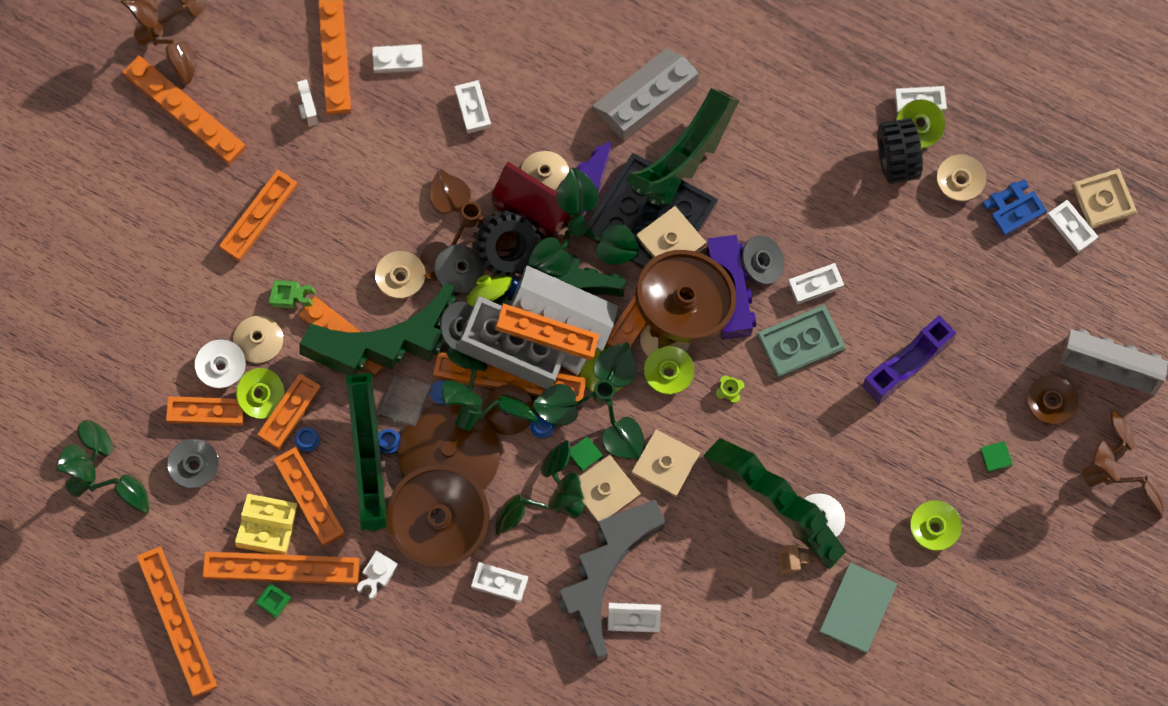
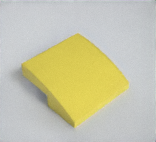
M247 494L241 514L242 521L235 541L236 547L268 554L286 555L298 503Z

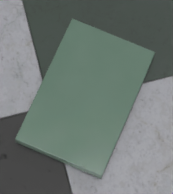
M825 304L756 334L777 379L846 350V346Z
M850 563L819 633L867 654L897 583Z

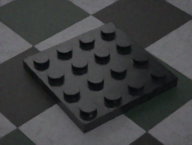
M632 153L588 222V227L599 237L602 236V231L612 224H622L629 228L639 247V253L630 262L643 269L653 257L636 238L638 233L674 206L677 207L699 233L717 205L718 199L682 180L671 204L661 203L658 206L647 200L648 196L632 189L633 185L626 182V179L630 172L643 170L653 163ZM585 233V234L583 235V236L589 238L590 240H592V241H594V242H596V243H599V241L595 240V239H594L592 236H590L588 233Z

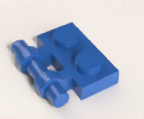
M1025 179L1018 183L1014 181L1007 186V189L999 193L994 192L989 195V199L982 202L986 211L992 207L998 210L992 214L991 218L1004 237L1042 217L1047 212L1034 191L1027 195L1024 194L1023 190L1029 188ZM1011 197L1016 199V201L1009 205H1006L1004 202Z

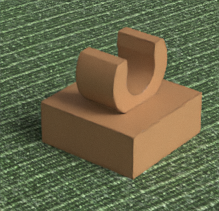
M787 545L778 551L781 576H791L801 570L804 564H809L808 553H799L798 545Z

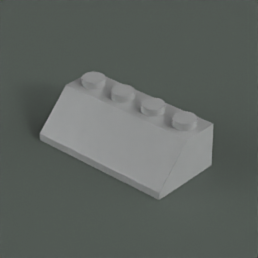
M666 48L592 105V108L614 133L625 142L698 85L699 73L683 55Z
M526 266L509 305L600 334L596 352L603 351L613 328L618 309L617 305L530 266Z
M479 296L455 350L540 387L549 389L557 377L566 352L495 330L501 305Z
M1071 329L1066 338L1058 364L1155 396L1165 381L1168 361L1163 360L1161 356L1154 353L1145 354L1139 352L1137 348L1130 345L1121 346L1115 344L1113 340L1106 337L1097 338L1091 336L1089 332L1082 329Z

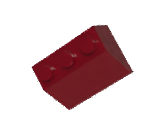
M507 162L492 192V203H494L493 205L501 212L502 210L514 212L524 217L537 229L535 233L544 239L547 237L556 238L565 226L566 217L570 214L564 212L559 207L555 190L512 163Z

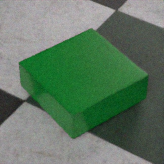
M586 437L571 448L570 458L582 472H585L601 460L603 455L592 441Z
M1005 441L980 448L987 473L1012 467L1013 464Z
M270 583L255 604L277 620L292 598Z

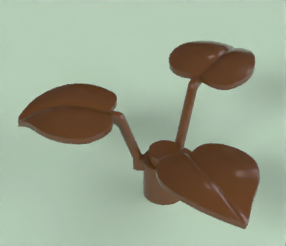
M121 0L120 3L127 7L141 24V26L134 30L136 41L142 46L151 42L155 46L158 44H169L166 46L168 60L183 83L188 85L196 70L195 55L191 48L183 41L176 43L173 39H160L164 32L161 24L185 9L193 17L200 15L204 11L205 0H179L183 5L159 21V14L156 12L158 8L156 0Z
M440 169L433 178L430 187V201L432 206L440 213L447 214L453 209L456 213L460 212V227L451 244L456 245L464 228H472L478 222L484 224V216L480 215L481 208L477 203L469 202L471 193L467 184ZM510 230L501 234L496 241V250L510 251L514 249L517 243L515 232ZM432 242L423 249L420 260L425 269L424 276L426 279L438 281L434 270L435 261L439 253L447 247L446 244ZM458 263L457 265L459 270L462 266V263Z
M1115 409L1111 410V425L1120 440V444L1112 451L1105 441H1101L1096 448L1092 465L1083 468V477L1089 487L1103 482L1106 485L1140 482L1147 499L1157 511L1159 520L1163 519L1164 502L1162 493L1151 476L1147 475L1145 478H1120V471L1114 460V455L1125 448V446L1132 450L1134 448V436L1126 420Z

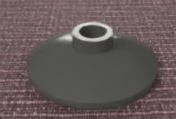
M763 235L752 237L745 243L742 251V262L747 274L760 284H771L777 281L784 270V257L777 243Z
M451 245L439 253L435 261L434 270L436 278L442 287L445 283L455 286L454 293L463 294L470 292L477 285V280L483 276V265L475 257L473 249L464 245ZM458 263H462L465 266L464 271L458 269Z
M467 302L452 303L444 310L441 316L440 330L443 331L441 336L450 348L456 349L462 331L473 309V306H470Z
M187 439L177 444L170 452L167 462L171 478L178 485L190 489L200 488L211 482L219 466L215 449L209 443L200 439ZM192 463L199 464L196 470L190 469Z

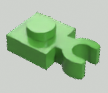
M274 280L269 304L272 307L295 309L296 303L300 302L303 306L310 307L313 305V302L309 298H305L307 294H315L316 291L309 285L301 287L298 282Z

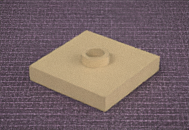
M1119 168L1072 184L1087 224L1092 229L1137 214L1136 207Z
M676 206L636 235L638 241L653 258L672 250L698 252L707 243Z
M656 429L636 463L632 475L677 498L696 464L700 452Z
M611 455L580 476L581 490L585 498L582 501L597 523L600 520L616 515L641 496V493Z

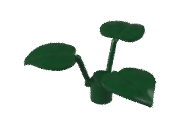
M572 167L559 185L556 194L559 207L564 212L570 213L565 219V225L568 230L565 231L564 242L560 246L559 241L554 237L541 240L533 248L527 266L554 278L562 276L570 265V256L564 250L568 245L570 235L579 237L588 233L595 240L599 241L595 248V254L602 262L611 265L630 261L639 253V247L631 230L622 224L607 226L602 231L601 237L588 227L582 215V210H593L598 203L599 193L593 181L585 173Z
M628 342L614 345L598 356L594 364V374L600 381L596 383L593 392L588 393L581 400L575 402V392L567 385L555 384L549 389H545L533 402V408L537 414L545 421L557 426H565L574 422L578 416L576 407L589 399H593L599 405H607L612 426L608 427L603 433V445L608 453L618 458L639 459L644 451V436L641 427L630 417H623L616 423L613 402L611 401L615 393L614 386H627L634 380L636 375V363Z
M455 348L448 349L447 355L449 359L462 368L470 369L472 373L468 388L462 383L452 380H446L442 386V397L445 406L462 405L455 419L457 426L464 430L472 431L478 418L483 420L485 415L495 406H498L506 414L534 422L537 425L538 419L530 406L513 396L500 395L499 400H494L481 411L482 400L472 390L477 370L485 372L487 363L459 352Z
M88 419L82 421L77 427V435L85 447L93 450V454L89 459L85 450L75 444H70L62 450L58 458L56 471L72 476L65 483L68 492L74 497H80L88 489L93 492L98 488L116 484L114 490L118 497L132 508L147 515L149 513L148 494L143 484L135 477L124 474L120 479L113 478L95 484L96 470L92 463L99 453L106 457L109 456L113 450V443L111 437L102 426Z
M568 440L555 446L546 455L541 465L542 476L548 478L552 475L558 484L548 504L530 499L523 500L520 494L512 496L503 504L496 519L497 536L500 537L501 534L510 531L519 524L524 516L526 505L552 510L557 514L563 512L571 519H576L583 512L585 504L582 500L585 498L581 490L580 477L576 473H570L561 480L558 477V472L567 466L570 459L571 447Z

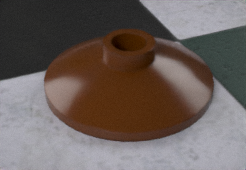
M1045 376L1032 384L1028 392L1027 403L1031 413L1039 421L1057 425L1068 421L1074 415L1078 407V395L1073 385L1066 379L1059 376ZM1047 400H1054L1056 405L1049 406Z
M512 384L501 385L493 389L488 394L484 403L485 409L494 400H499L500 395H509L524 401L534 412L533 401L530 395L523 388ZM498 406L493 407L485 415L493 429L504 435L520 433L531 422L506 415Z

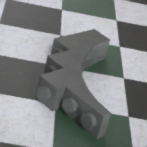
M656 499L598 521L599 529L596 530V535L600 545L605 544V546L579 555L580 564H577L576 567L581 579L586 578V580L560 590V598L557 599L562 614L567 613L569 619L577 616L580 617L576 619L581 634L586 632L589 640L586 643L590 657H596L598 663L608 659L601 626L602 600L608 582L618 564L634 547L647 537L665 529V520Z

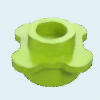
M727 375L721 377V386L716 391V396L719 399H728L732 403L739 402V394L744 388V382Z

